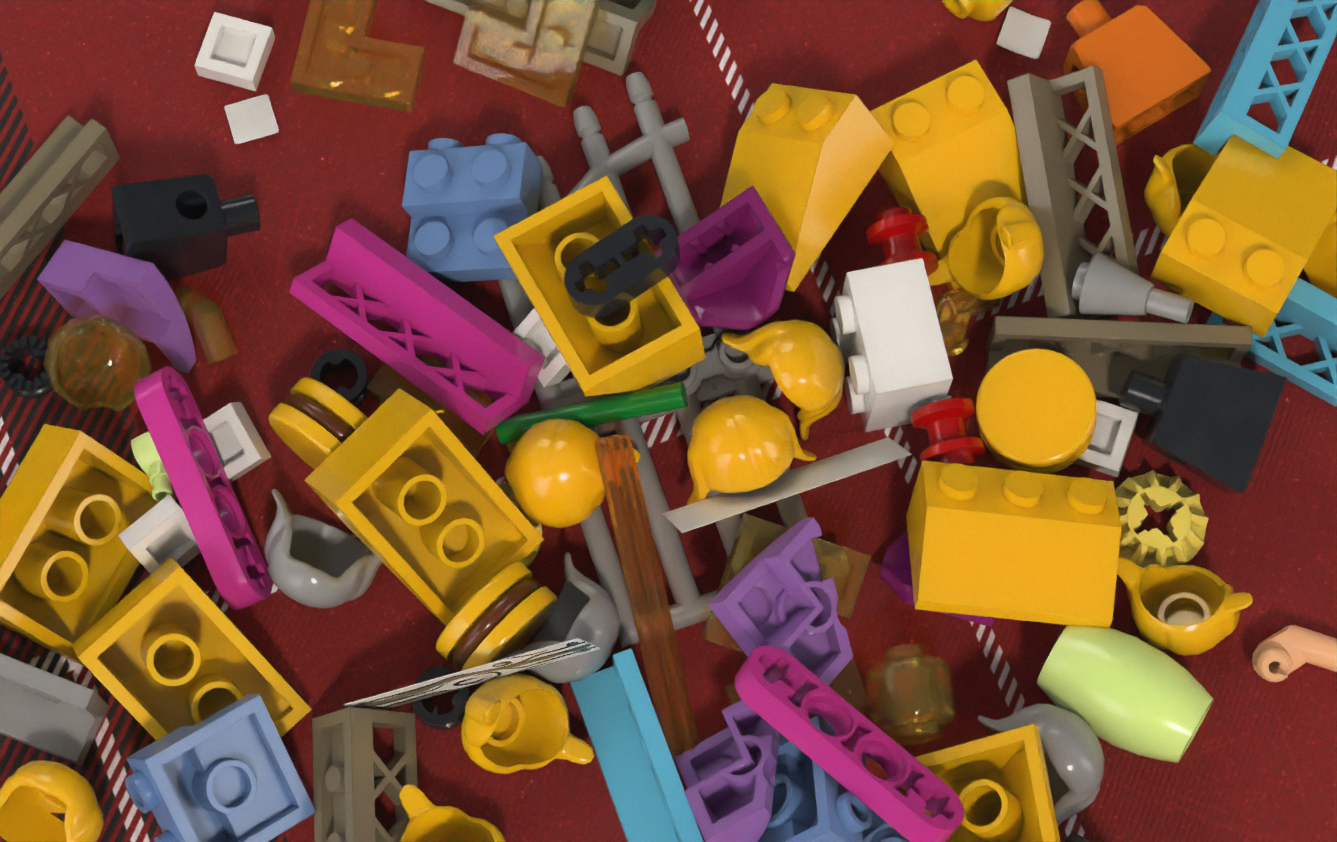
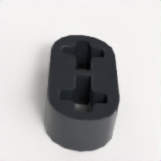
M641 215L630 220L577 255L569 263L564 275L565 288L572 306L580 314L588 317H604L614 313L668 277L676 269L680 260V246L677 233L673 225L665 218L656 215ZM645 238L652 244L660 242L662 254L656 258H652L647 252L640 254L638 242ZM593 274L599 280L605 279L608 289L598 295L592 288L586 290L583 279Z

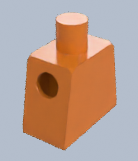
M1083 0L1074 6L1066 16V20L1080 39L1074 42L1069 49L1063 66L1064 73L1068 75L1091 66L1102 69L1116 146L1199 97L1212 71L1147 6L1136 5L1112 19L1099 0ZM1086 87L1073 91L1084 114L1089 107Z

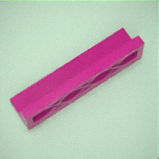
M353 218L336 226L326 261L296 276L292 281L290 294L482 435L528 404L546 357ZM332 282L349 294L351 298L330 295L320 287ZM367 319L387 322L397 329L398 333L380 331L368 323ZM415 354L435 357L445 364L446 368L427 366L416 358ZM464 390L483 392L495 402L485 408L468 396Z

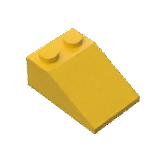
M977 60L870 111L895 143L878 170L900 207L910 208L912 213L922 214L927 218L929 230L919 239L927 252H932L936 255L937 261L947 255L951 240L966 226L971 212L983 201L989 198L1005 196L1022 202L1029 209L1015 126L1007 108ZM946 282L952 294L963 289L956 282Z
M772 83L768 90L757 99L752 113L738 132L720 207L752 185L756 188L796 253L785 290L794 292L895 143L856 94Z
M1233 134L1192 197L1164 245L1150 278L1185 297L1193 298L1194 302L1239 326H1251L1252 333L1264 338L1337 209V171L1290 146H1287L1286 150L1276 159Z
M400 388L304 480L336 516L445 626L449 624L460 609L488 581L510 564L522 562L544 540L430 407Z
M172 556L72 644L77 658L155 740L162 738L183 725L194 726L248 694H260L280 738L312 710Z

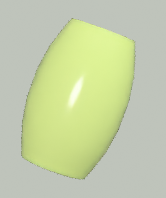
M1067 625L1052 648L1037 679V685L1057 707L1068 709L1080 716L1090 725L1097 737L1113 746L1139 756L1179 763L1214 700L1184 667L1167 654L1135 636L1113 628Z

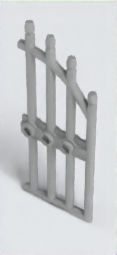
M635 72L626 77V90L631 103L635 104L633 110L643 136L610 154L603 134H600L601 126L598 117L590 106H581L575 109L573 112L574 126L578 136L583 139L581 145L590 170L567 196L607 175L633 218L619 177L652 159L678 234L681 235L700 222L673 147L690 140L689 132L683 117L664 124L657 102L652 99L654 94L649 81L642 72ZM536 156L543 165L538 205L539 211L561 200L557 186L552 183L554 177L550 166L543 156ZM518 279L498 280L515 330L534 307ZM759 325L748 330L712 327L714 334L702 337L706 359L654 386L658 387L683 382L687 392L688 407L587 427L597 433L598 436L616 431L622 449L635 448L641 454L639 461L629 467V471L675 604L638 616L601 505L598 506L587 520L580 522V526L600 585L609 593L612 601L618 608L620 618L618 638L622 648L717 617L707 604L721 589L703 595L699 594L677 528L662 514L670 511L640 423L676 412L689 447L693 421L702 411L700 404L733 393L737 395H750L766 402L760 385L775 380L770 366H761L753 363L746 353L726 345L721 339L723 333L746 334L760 328ZM575 378L547 387H543L537 379L534 387L541 410L634 392L628 391L586 397ZM710 491L706 498H710L712 496L724 492ZM800 493L775 501L786 531L803 518H808ZM740 514L715 522L734 577L755 558ZM816 537L812 538L822 578L833 577L834 579L849 574L848 563L842 550L822 555Z

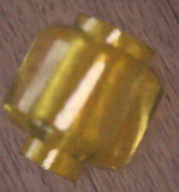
M906 644L886 649L883 652L885 661L871 667L865 676L871 722L900 746L922 744L942 738L944 736L943 728L953 721L957 711L950 668L947 662L938 656L923 654L922 645Z

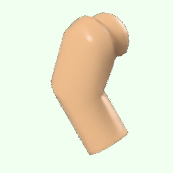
M1297 625L1286 626L1258 644L1252 657L1253 668L1263 679L1275 683L1285 680L1290 673L1305 663L1337 672V638Z

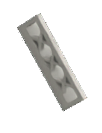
M0 653V734L82 766L109 705L92 689Z

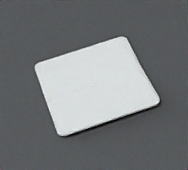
M1009 7L997 40V45L1015 53L1039 59L1051 21L1014 7Z
M267 94L224 107L235 144H241L279 132Z

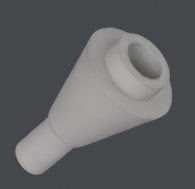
M1100 253L1094 256L1091 263L1082 262L1072 285L1071 296L1073 299L1079 300L1080 314L1147 315V313L1187 324L1194 306L1193 298L1156 289L1155 285Z

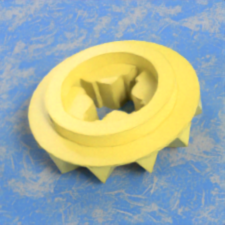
M1154 470L1133 478L1128 477L1116 488L1115 493L1122 527L1119 557L1129 559L1142 568L1150 564H1160L1163 568L1185 565L1194 558L1204 544L1206 526L1209 519L1205 516L1201 506L1200 493L1192 492L1182 483L1180 476L1169 477L1157 474ZM1144 505H1150L1155 512H1161L1165 509L1169 511L1172 508L1176 510L1166 525L1169 536L1163 535L1158 528L1151 529L1150 531L1145 529L1136 534L1135 531L1139 529L1148 515Z

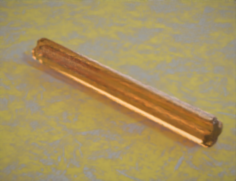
M619 433L596 440L595 450L655 713L671 756H680L685 751H693L700 743L631 438L628 434Z

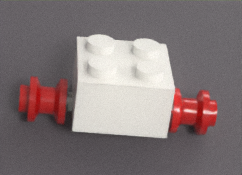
M907 207L883 211L875 217L876 223L871 225L865 234L868 245L882 248L885 261L877 267L847 272L842 296L834 298L836 317L830 318L832 342L839 348L842 355H847L850 376L844 377V390L849 411L851 414H861L865 432L911 423L916 429L927 430L931 446L921 452V463L924 460L976 466L974 459L984 454L985 447L981 438L970 437L967 433L965 420L975 413L973 400L947 396L953 376L927 277L934 273L939 265L936 255L932 252L922 251L919 238L924 236L929 230L927 218L922 214L912 213V210Z

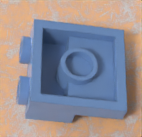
M497 133L488 136L486 144L483 146L465 147L461 142L454 139L436 138L429 142L428 150L410 151L402 207L411 217L406 257L442 283L517 279L495 242L494 235L538 212L543 165L528 144L522 142L516 136Z
M248 694L194 726L183 725L126 758L133 772L132 775L125 778L127 792L133 803L142 813L146 814L152 810L162 831V834L154 838V842H268L316 813L260 694Z
M817 715L810 719L817 729L826 734L835 735L833 726L823 717ZM780 734L772 813L769 823L758 842H863L862 831L868 829L872 824L870 808ZM862 758V762L865 766V758Z

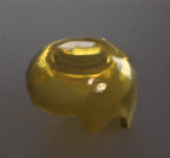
M100 314L73 318L65 325L60 326L49 339L44 359V367L52 389L82 411L98 407H108L115 411L127 408L135 400L134 386L136 381L150 375L152 369L146 346L129 326L113 317Z

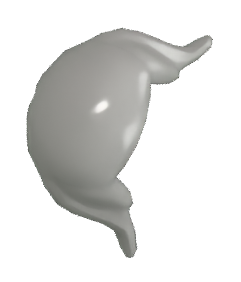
M273 489L272 494L277 504V511L273 524L267 534L264 552L269 566V574L278 589L296 602L318 609L334 608L364 595L372 584L382 562L364 543L353 536L324 522L303 515L293 514L281 493Z
M568 552L564 558L566 582L554 610L546 619L532 643L521 650L511 652L498 659L502 660L576 638L601 648L527 670L541 679L552 683L581 681L599 670L611 655L619 634L620 618L618 608L612 601L609 593L599 584L580 573L574 567L571 555Z
M1039 703L1025 707L999 720L978 716L981 724L1000 733L1035 724L1039 728L1057 826L1067 818L1084 810L1095 800L1104 775L1105 758L1096 734L1080 716L1065 708Z

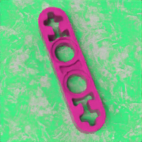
M169 366L136 381L134 393L138 408L220 596L228 606L239 611L268 598L272 591L268 568L186 381L180 373Z
M770 645L760 646L751 652L735 676L737 693L748 707L908 841L946 842L962 823L964 808L958 795L946 783L792 655L781 648ZM765 677H768L774 683L772 684L771 682L767 681ZM793 698L800 702L797 706L791 702ZM808 714H817L826 719L833 726L835 735L826 734L817 729L811 722ZM866 757L879 763L886 771L888 779H880L871 774L865 768L862 758ZM900 787L907 792L905 795L898 791ZM923 809L929 811L934 816V818L929 816Z

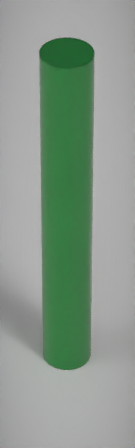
M678 382L511 416L496 425V431L500 443L507 444L517 442L534 424L548 419L574 420L586 427L685 408L688 407V397L684 383Z

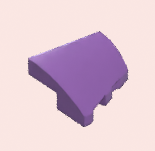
M64 239L37 278L45 289L71 316L92 327L112 334L118 340L138 349L143 340L153 342L170 360L173 368L189 373L197 361L191 332L173 290L157 267L147 261Z
M814 517L800 520L759 553L707 605L747 657H749L754 649L760 646L770 645L781 648L829 686L853 658L847 630L840 623L837 616L838 595L833 577L822 578L812 538L822 536L820 525ZM765 677V679H766L767 681H769V682H771V683L773 682V681H772L771 679H769L768 677ZM795 698L791 701L792 703H800Z
M741 699L722 710L729 727L674 757L687 786V790L684 793L706 842H758L769 823L772 813L780 733Z

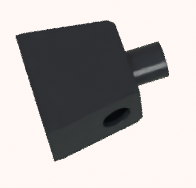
M208 174L111 186L113 237L117 253L153 263L166 281L222 266L226 263L227 237L261 230L260 217L254 195L247 194L219 200L214 179Z
M1181 357L1172 360L1164 380L1132 369L1123 385L1119 405L1150 416L1143 435V444L1223 491L1244 494L1287 378L1277 374Z

